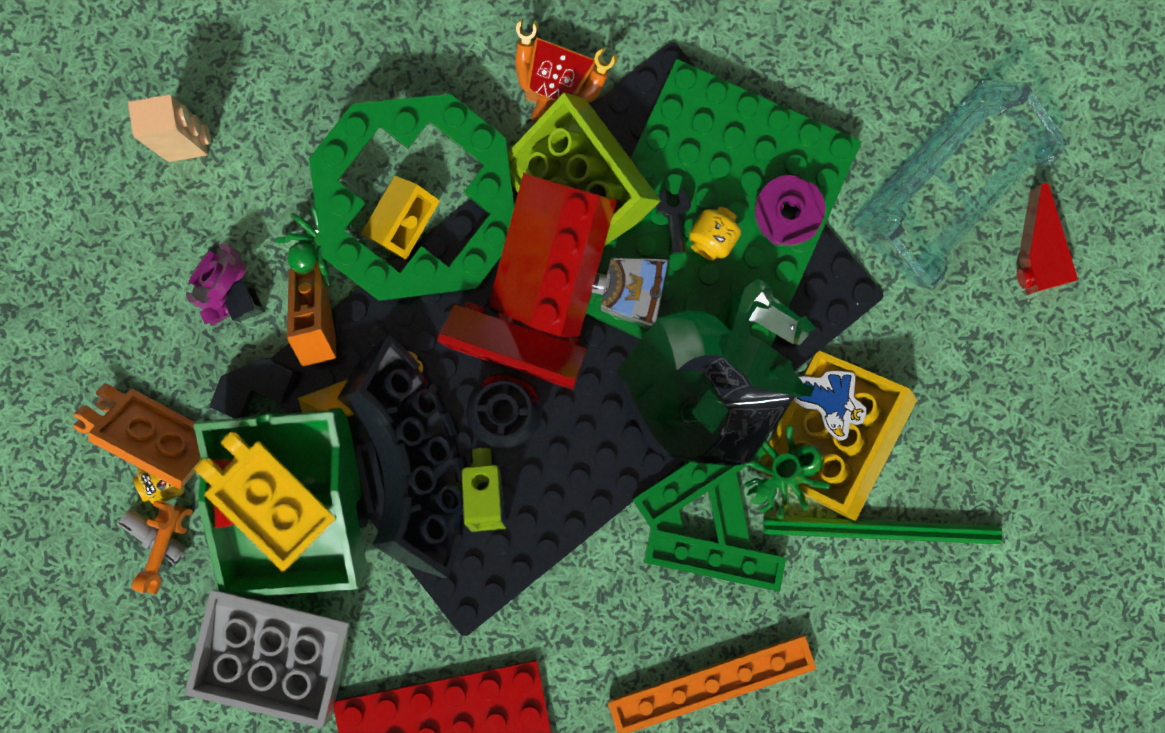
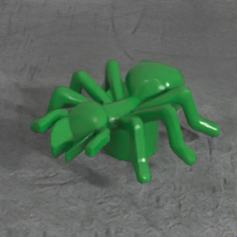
M313 200L311 211L317 230H314L301 216L292 213L291 218L299 223L307 233L305 235L288 233L285 237H277L276 243H289L291 240L301 241L289 248L287 254L289 266L298 274H307L316 267L318 262L325 287L327 288L331 286L325 263L326 260L322 258L315 200ZM358 217L355 218L346 229H352L360 222V219ZM359 241L361 244H363V245L366 247V243H365V242Z
M792 426L786 427V441L789 446L788 453L779 455L767 440L762 445L774 459L772 468L755 460L747 464L762 472L773 475L769 480L754 478L744 484L748 488L758 483L747 492V496L757 494L751 500V503L760 505L769 499V502L760 508L762 513L774 506L777 488L781 489L782 505L778 508V519H783L785 511L789 508L787 485L797 495L799 503L805 511L809 509V505L807 504L806 496L798 487L799 484L803 483L815 488H830L828 482L807 478V476H814L820 473L824 466V455L820 449L811 444H805L796 450Z

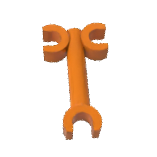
M158 500L153 503V506L159 508L157 518L147 520V524L158 528V532L144 571L139 572L132 583L133 590L142 593L148 592L154 595L158 593L161 586V578L158 572L172 532L186 533L187 529L181 526L182 519L186 515L192 516L193 514L191 509L178 505L173 507L172 504Z

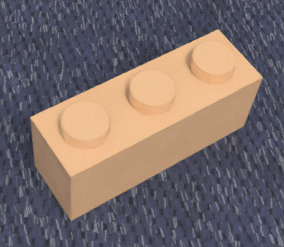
M171 94L128 102L133 137L166 161L173 162L208 155L207 145L211 144L208 126L203 124L196 115H193L185 105H182Z

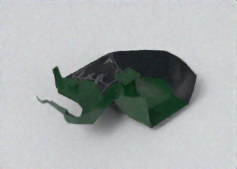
M760 279L753 280L732 293L724 324L715 316L706 312H693L690 310L658 318L618 368V375L632 413L650 448L660 455L698 464L737 466L750 463L793 399L801 396H812L815 386H809L801 381L795 373L791 361L762 340L751 336L749 324L757 322L792 344L798 345L806 339L810 330L816 329L806 316L800 318L772 296L773 288Z

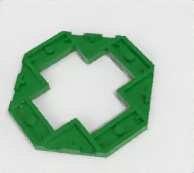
M452 94L353 103L310 156L309 164L322 258L377 300L476 289L501 257L514 210L506 138ZM430 123L483 165L463 194L489 213V216L449 267L421 246L402 272L399 273L345 231L366 203L338 181L380 128L406 149H409Z

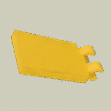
M230 432L221 443L236 458L223 471L210 458H204L194 470L212 486L204 495L276 566L285 571L336 520V516L261 442H257L250 448L236 432Z

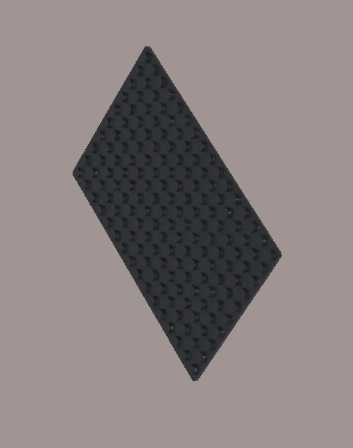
M674 42L666 45L591 105L630 159L676 59L696 67L678 44ZM512 186L513 200L515 206L518 193ZM470 200L414 245L407 259L398 257L389 265L401 273L422 246L449 267L489 216V213ZM826 224L788 307L800 318L806 316L816 329L810 330L808 336L800 345L792 344L777 334L771 345V348L791 361L794 371L883 299V293ZM501 257L476 289L379 301L360 287L331 310L336 333V358L302 367L290 343L270 358L298 371L286 402L278 404L286 414L302 413L297 398L348 380L354 368L389 334L407 351L417 355V360L421 361L423 365L422 374L429 383L435 384L438 390L435 394L442 404L444 411H449L457 432V435L453 436L458 456H463L464 467L471 468L470 450L478 448L491 449L492 466H498L501 472L506 529L471 532L465 525L464 514H461L458 535H462L448 578H442L407 566L462 636L471 634L633 502L632 499L656 484L684 461L660 455L651 449L632 413L618 375V368L640 342L641 339L585 314L579 337H574L583 341L581 347L587 348L574 390L447 348L437 341L455 304L464 307L465 302L476 304L485 308L483 314L495 318L498 313H501L488 306ZM518 320L516 322V325L527 329H529L530 327ZM549 333V335H548V336H551V337H554V338H557V339H560V340L562 339V337H559V336H556V335H553V334H550V333ZM499 373H511L527 380L536 389L542 404V418L535 434L527 442L510 449H498L480 441L473 434L466 416L467 402L474 387L483 379ZM502 388L493 390L487 395L482 405L487 406V403L494 395L501 394ZM511 388L509 396L516 400L519 408L528 409L525 396ZM499 401L494 407V415L499 420H506L513 413V407L509 401ZM481 413L485 426L491 432L498 435V425L491 422L487 413ZM355 414L348 416L353 446L373 442ZM519 415L517 421L512 425L506 426L507 435L518 431L524 425L527 417ZM363 451L375 505H378L379 499L368 451ZM378 456L379 466H380L381 475H382L383 484H384V478H383V473H382V467H381V463H380L379 456ZM462 482V504H464V502H463V482ZM481 482L478 485V490L486 489L488 482ZM364 495L361 496L358 502H365ZM383 511L369 514V519L377 530L380 526Z

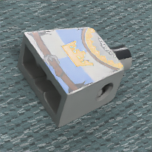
M610 259L608 274H596L591 292L603 295L601 311L650 329L657 319L668 260Z

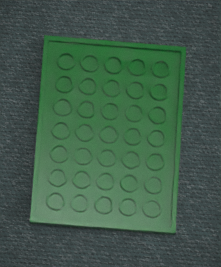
M676 59L633 152L631 161L658 197L662 190L665 191L666 202L669 207L675 208L679 205L678 191L680 188L690 198L691 208L681 217L685 253L671 254L668 220L663 215L656 214L654 207L635 226L604 246L597 273L608 274L610 259L668 260L657 319L690 310L693 312H706L715 316L724 324L732 293L756 279H760L773 288L772 296L788 308L862 141ZM785 175L798 176L799 179H803L807 183L810 181L819 189L825 201V215L819 230L808 241L796 246L772 244L760 232L754 218L755 201L766 184L777 177ZM788 202L783 203L782 216H787L789 220L795 219L794 214L798 211L797 206L791 207ZM719 207H724L737 216L735 222L741 229V235L726 258H716L715 261H711L702 257L691 248L693 243L689 238V233L704 210H718ZM591 293L586 315L639 339H642L649 329L601 311L603 295ZM757 322L749 324L750 335L762 340L771 347L776 334Z

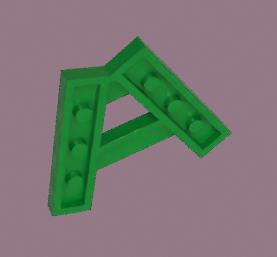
M762 446L752 460L756 461L766 454ZM688 462L632 499L650 527L644 563L780 592L786 557L751 550L737 472L748 466L747 464L735 466ZM707 492L717 542L685 536L680 510Z

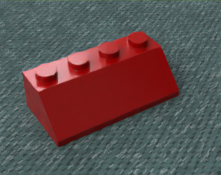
M465 302L464 307L454 305L437 339L443 346L574 390L587 353V348L581 347L583 341L574 337H562L560 340L548 336L549 333L533 327L527 329L516 325V319L502 313H498L496 318L483 314L485 308L473 303Z

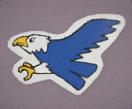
M830 371L826 372L821 378L799 377L805 384L815 387L812 396L795 397V402L808 409H818L826 429L836 439L844 440L848 437L849 423L858 425L864 422L866 408L854 398L856 377L854 373Z

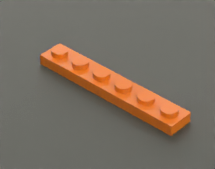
M801 634L609 699L607 703L617 733H631L817 669L806 637Z

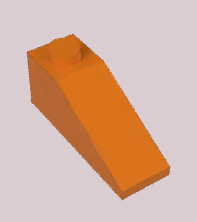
M318 262L316 267L307 274H298L292 268L289 269L287 339L302 367L336 358V333L328 288L325 287Z

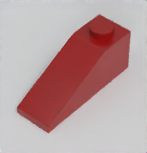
M1048 182L1030 190L1018 257L1019 269L1017 270L1018 283L1021 288L1026 290L1027 295L1078 281Z

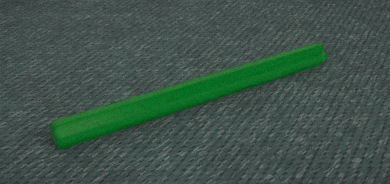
M767 515L764 516L762 522L763 533L769 535L999 545L1002 542L1003 534L1002 528L996 525L859 519L854 521L852 519L790 516L778 519L777 516Z

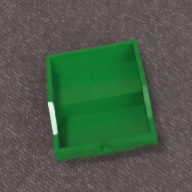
M330 408L325 411L290 414L270 413L245 418L202 419L196 421L193 426L201 461L204 458H210L213 461L214 459H235L236 457L221 443L230 432H236L250 448L257 442H261L336 516V520L285 571H282L236 525L215 528V505L204 495L212 486L200 476L198 505L218 590L239 596L251 597L358 589L368 570L356 511V504L363 493L350 426L344 411L341 408Z

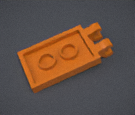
M104 383L96 391V395L100 398L95 402V406L107 413L102 416L89 406L82 405L74 413V417L78 420L73 424V428L83 434L89 433V442L181 490L196 472L194 468L201 462L193 426L195 422L132 388L126 394H123L113 386Z

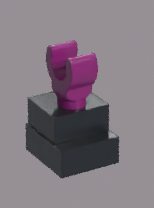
M241 281L231 286V289L227 292V299L220 309L214 310L209 307L199 313L205 325L210 323V326H213L228 318L229 315L233 321L242 322L265 311L254 285Z

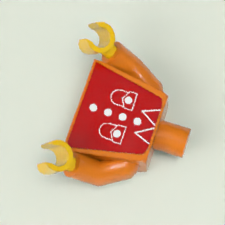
M522 18L516 26V32L521 39L517 42L515 68L519 86L525 90L526 99L536 103L531 120L537 122L563 93L586 98L588 103L596 99L609 75L607 69L613 67L618 62V54L613 55L611 63H606L602 56L606 47L599 50L595 54V59H592L537 37L534 43L531 39L538 32L539 24L535 20L533 32L527 33L522 28L524 20Z

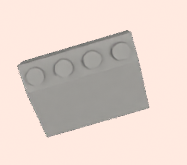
M211 589L184 695L324 728L331 720L334 711L333 707L340 686L350 622Z

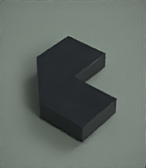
M268 357L259 359L222 375L209 407L232 418H245L254 392L278 403H285L298 371Z

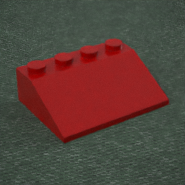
M523 173L488 306L530 327L559 337H579L617 200Z

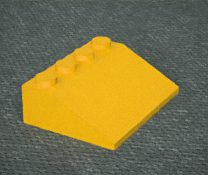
M819 350L814 355L804 376L821 378L826 372L830 371L854 373L856 376L854 398L866 408L864 422L858 425L849 423L848 437L844 440H838L826 429L818 409L802 407L793 399L769 444L779 455L788 453L789 446L786 441V427L792 426L796 450L805 444H811L820 449L824 455V466L820 473L814 476H807V478L828 482L830 488H815L803 483L799 484L798 487L806 497L856 521L917 402V398L910 388ZM765 450L766 454L762 456L759 463L772 468L774 459ZM756 469L757 471H759V472H761V473H763V474L769 476L770 478L773 476V475H770V474H768V473H765V472H762V471Z

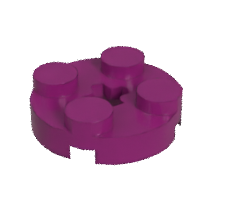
M793 175L780 176L766 184L757 197L754 209L755 222L760 232L772 244L785 246L800 245L812 238L819 230L825 215V201L819 189L810 181L807 183L805 180ZM788 202L791 207L797 206L798 211L794 214L795 219L789 220L787 216H782L783 203Z
M226 243L218 245L222 250L217 254L209 251L196 266L190 277L189 283L194 288L192 294L186 291V298L201 309L209 307L214 310L220 309L225 303L227 292L234 281L240 280L247 269V265L241 261V253Z

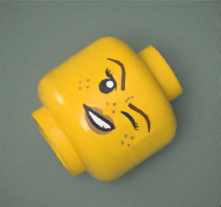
M719 207L718 210H704L689 233V238L693 243L691 248L702 257L711 261H715L716 258H726L741 235V229L735 222L737 216L724 207Z

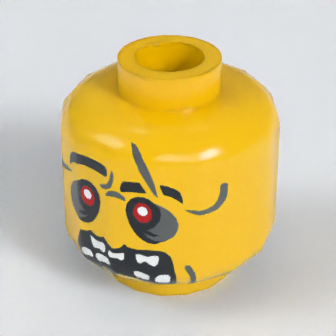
M137 468V476L133 477L135 487L144 502L148 500L152 504L157 500L167 502L182 495L185 491V485L180 490L140 468Z

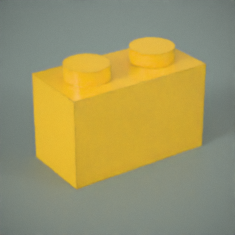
M394 176L362 230L361 235L381 248L403 259H407L440 200L419 185Z

